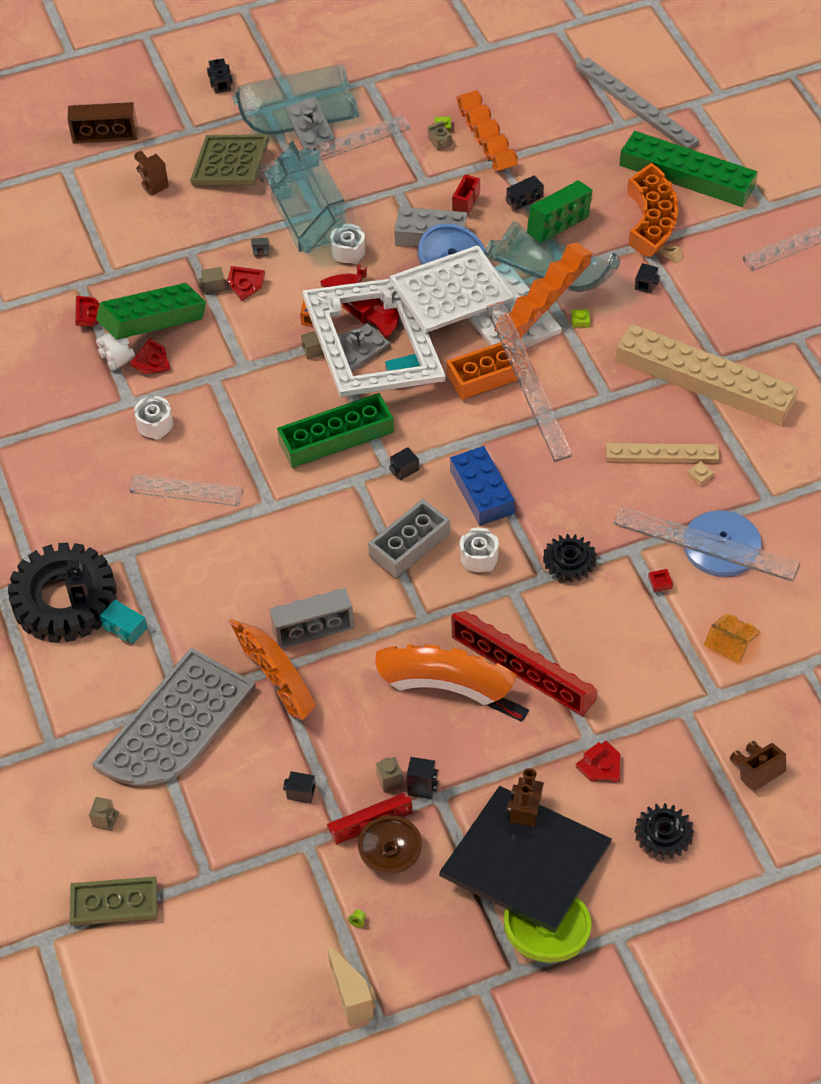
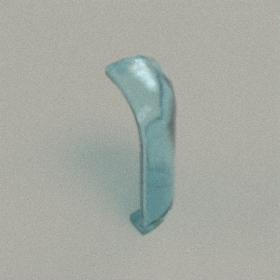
M343 64L241 85L233 90L232 101L234 105L238 106L242 119L252 130L262 134L277 135L294 131L285 112V107L315 96L328 124L359 118L357 102L352 92L348 93L347 90L349 82L345 65Z
M513 221L502 237L504 240L493 241L490 239L484 254L493 261L540 279L544 278L551 262L561 260L567 245L552 239L540 243L527 234V229L522 228L518 222ZM613 253L609 261L592 256L590 265L567 290L585 292L601 286L619 268L621 262L619 255Z

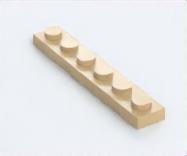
M606 443V462L699 463L701 461L703 463H719L718 444Z

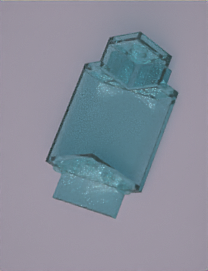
M292 140L286 152H282L274 161L275 165L270 170L267 169L264 175L271 187L272 200L298 251H304L306 254L311 252L314 247L331 243V232L336 227L339 229L342 225L346 224L345 204L316 148H306L298 151Z

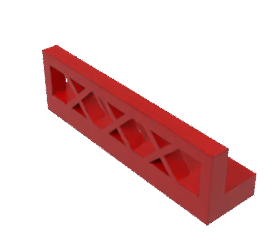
M401 793L327 824V828L336 845L360 835L362 829L370 821L386 815L405 817L412 814V800L410 796L406 797L404 793Z

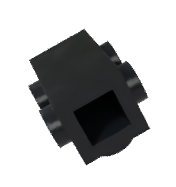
M224 58L208 61L209 68H207V74L211 88L214 87L216 94L231 91L233 78L232 74H230L229 64L225 63Z
M535 175L506 188V202L515 210L544 197V184Z

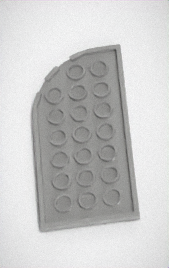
M190 648L92 763L93 768L115 781L134 786L156 785L179 776L193 765L256 688L255 683L199 651Z

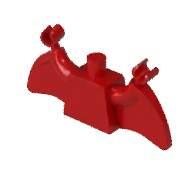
M358 265L357 274L331 276L321 280L320 284L325 288L361 283L362 278L367 276V267L361 269V265ZM380 298L342 303V307L362 324L365 325L367 322L374 324L385 338L390 337L398 325L399 312L397 308L384 309V304Z

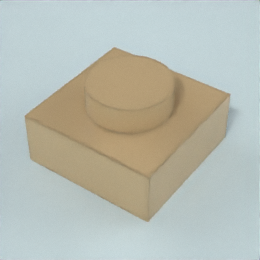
M700 461L687 471V476L699 486H702L714 477V471Z

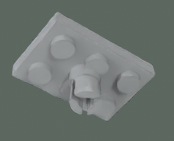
M315 96L285 107V112L304 152L335 141V137Z
M368 323L359 329L352 330L350 335L340 340L351 372H354L390 348V342Z

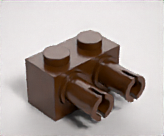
M142 151L136 152L134 159L139 162L136 169L142 177L141 184L143 189L153 196L169 188L165 162L157 154L147 157Z
M751 741L746 746V751L751 754L749 757L746 758L739 750H736L730 756V761L740 768L741 780L754 791L786 772V753L773 743L762 748L755 741Z
M532 768L525 769L523 777H519L518 784H513L511 797H514V800H509L507 813H511L509 822L530 827L535 826L544 782L535 780L537 773Z

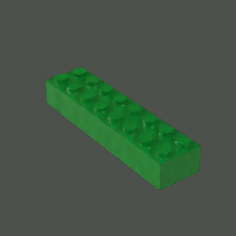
M635 130L620 151L619 166L639 172L650 163H653L665 174L668 182L740 207L745 205L756 187L758 171Z

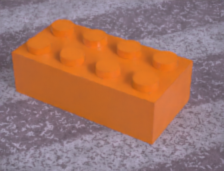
M511 338L447 360V377L460 399L463 400L526 378L528 363Z

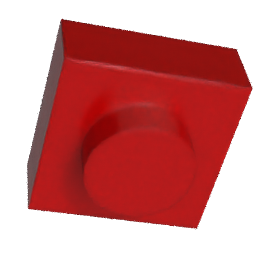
M668 569L648 573L653 592L673 588Z

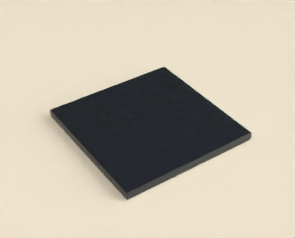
M499 785L440 870L439 876L555 933L609 848L612 838L542 805H539L534 827L509 822L511 813H507L509 800L513 801L514 797H511L512 791Z

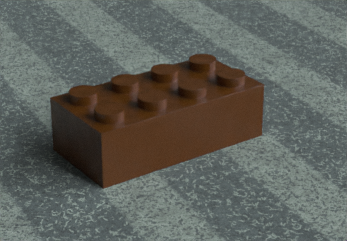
M134 102L68 106L67 120L72 144L137 140L138 124Z

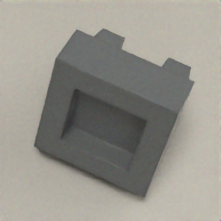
M251 238L254 256H258V250L260 249L264 250V256H268L270 248L269 239Z

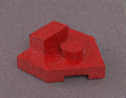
M231 266L227 281L242 301L262 288L265 270Z
M76 296L75 326L94 327L99 323L96 320L99 309V301L94 297Z
M150 338L130 362L131 367L144 374L170 371L165 347Z
M605 740L602 744L598 742L584 753V757L576 763V768L589 781L610 780L611 782L619 783L620 753L608 741Z

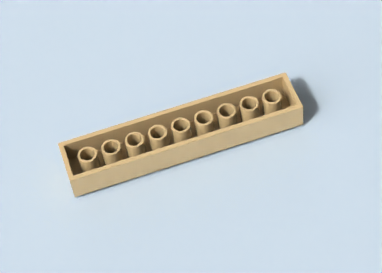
M631 324L616 347L615 362L782 426L796 402L799 387L635 324Z

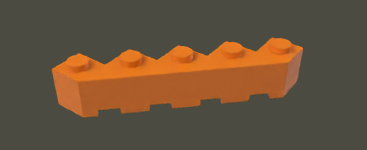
M478 90L456 96L459 111L462 117L466 116V124L470 131L474 130V136L479 146L483 145V153L487 160H492L494 172L516 166L518 156L513 149L508 150L509 141L504 134L499 135V123L495 119H490V108H487V104L482 105V95Z
M579 243L568 244L561 260L550 263L544 278L533 281L528 295L516 299L511 313L500 315L494 331L506 340L511 338L514 341L520 339L590 265L593 253Z

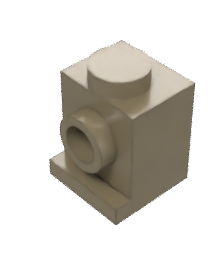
M443 121L428 126V139L437 150L452 145V135L444 126Z
M95 797L89 813L92 826L113 831L119 811L114 809L112 800Z

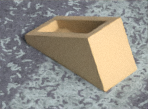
M664 245L658 251L659 254L675 263L683 259L680 247Z

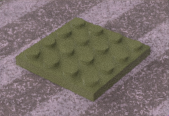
M268 134L206 135L190 179L191 184L255 185L268 146Z

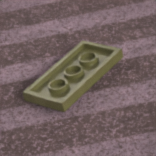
M156 876L70 884L71 926L157 919Z

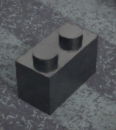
M410 757L406 774L409 796L432 799L433 793L438 792L439 769H436L435 760Z

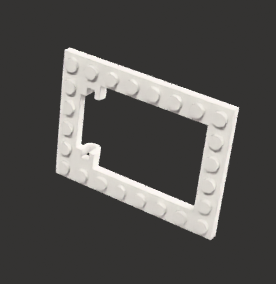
M389 279L303 290L302 296L339 397L445 381V373L428 332L424 333ZM380 298L381 301H384V309L397 308L420 366L353 376L331 317L341 315V303Z

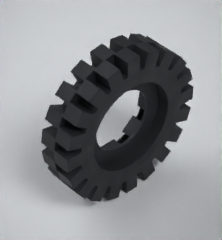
M68 542L58 543V551H54L52 544L42 547L44 551L42 556L37 550L29 554L30 563L23 559L17 565L19 572L13 571L10 577L11 584H8L11 608L17 623L21 624L22 629L28 634L33 632L34 638L42 641L47 635L49 642L59 643L61 635H64L66 642L75 641V633L77 632L84 638L91 634L90 626L98 630L102 626L101 613L115 599L117 600V589L111 566H108L103 555L98 556V552L91 547L85 551L83 544L74 543L72 550H70ZM80 561L81 565L86 564L92 586V606L72 608V606L66 608L51 607L42 599V588L45 583L57 578V575L64 574L66 576L67 562Z

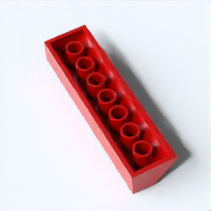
M462 611L451 615L452 638L485 657L492 663H498L517 675V678L583 717L596 702L597 689L592 684L579 679L574 673L565 671L557 663L550 662L542 654L535 653L525 644L518 643L510 635L503 634L493 625L483 622L474 614Z

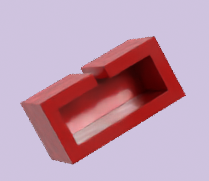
M464 174L452 196V211L467 212V215H469L480 195V178Z

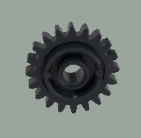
M566 534L565 539L559 535V541L553 538L552 544L547 543V548L544 549L543 563H545V569H549L550 575L556 573L555 579L562 576L563 582L567 578H570V581L573 582L574 577L581 581V575L587 578L588 572L592 573L593 567H596L597 553H595V547H590V541L584 543V537L578 540L576 534L573 538Z
M664 803L663 808L655 804L654 810L648 806L647 813L641 812L640 818L636 820L637 826H635L634 832L637 834L635 839L640 841V848L646 846V854L653 851V858L661 854V858L664 860L666 854H668L673 859L674 853L681 856L682 850L688 851V844H692V837L694 835V830L692 829L693 822H688L689 815L682 816L683 809L676 812L675 805L668 809L666 803ZM660 830H667L668 832L663 833Z

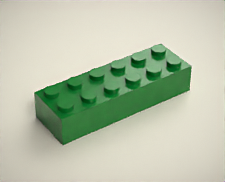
M181 283L100 302L96 320L118 340L201 320L206 301L187 283Z
M377 393L277 427L278 441L293 468L394 433V418L381 394Z

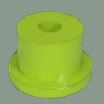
M356 909L353 914L349 915L348 921L352 926L362 928L365 924L366 914L362 910Z

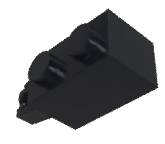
M69 561L66 566V589L72 608L92 606L91 582L86 564L81 565L80 561Z

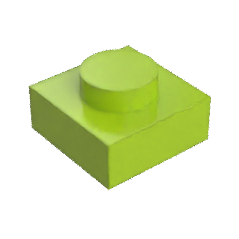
M434 117L435 123L443 121L444 126L451 133V117Z
M589 309L571 310L572 328L590 327Z

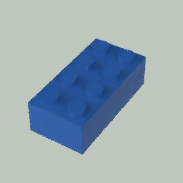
M485 446L450 457V472L479 526L514 514V498Z

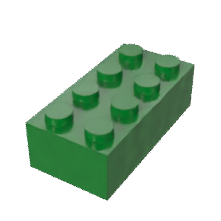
M577 180L530 205L527 234L542 243L587 219L590 214L593 189Z

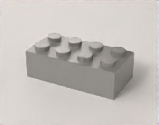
M399 207L394 230L395 246L418 247L422 235L429 228L439 224H455L467 229V212Z
M422 499L368 543L369 557L397 578L450 534V519Z
M346 588L335 589L325 594L314 595L307 599L296 600L292 603L278 605L269 609L272 631L276 643L281 649L354 629L353 608Z

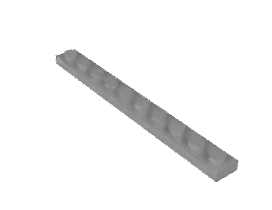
M587 57L576 64V70L675 144L689 149L699 145L697 137Z

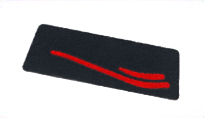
M501 698L488 705L521 722L529 712V709L505 698Z

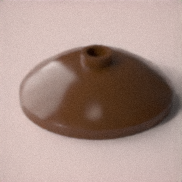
M395 815L381 816L370 821L362 829L358 839V851L362 861L373 871L382 874H397L409 869L418 860L422 850V839L416 826L409 820ZM388 850H393L394 852H393V853H388L387 851H388Z

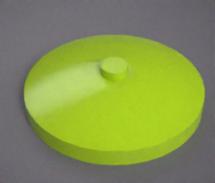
M577 897L555 933L505 909L503 927L508 941L518 952L536 961L553 963L568 960L584 949L591 932V917L585 904Z

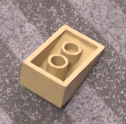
M332 946L328 947L330 968L348 1026L373 1019V1010L377 1008L372 986L368 987L366 979Z

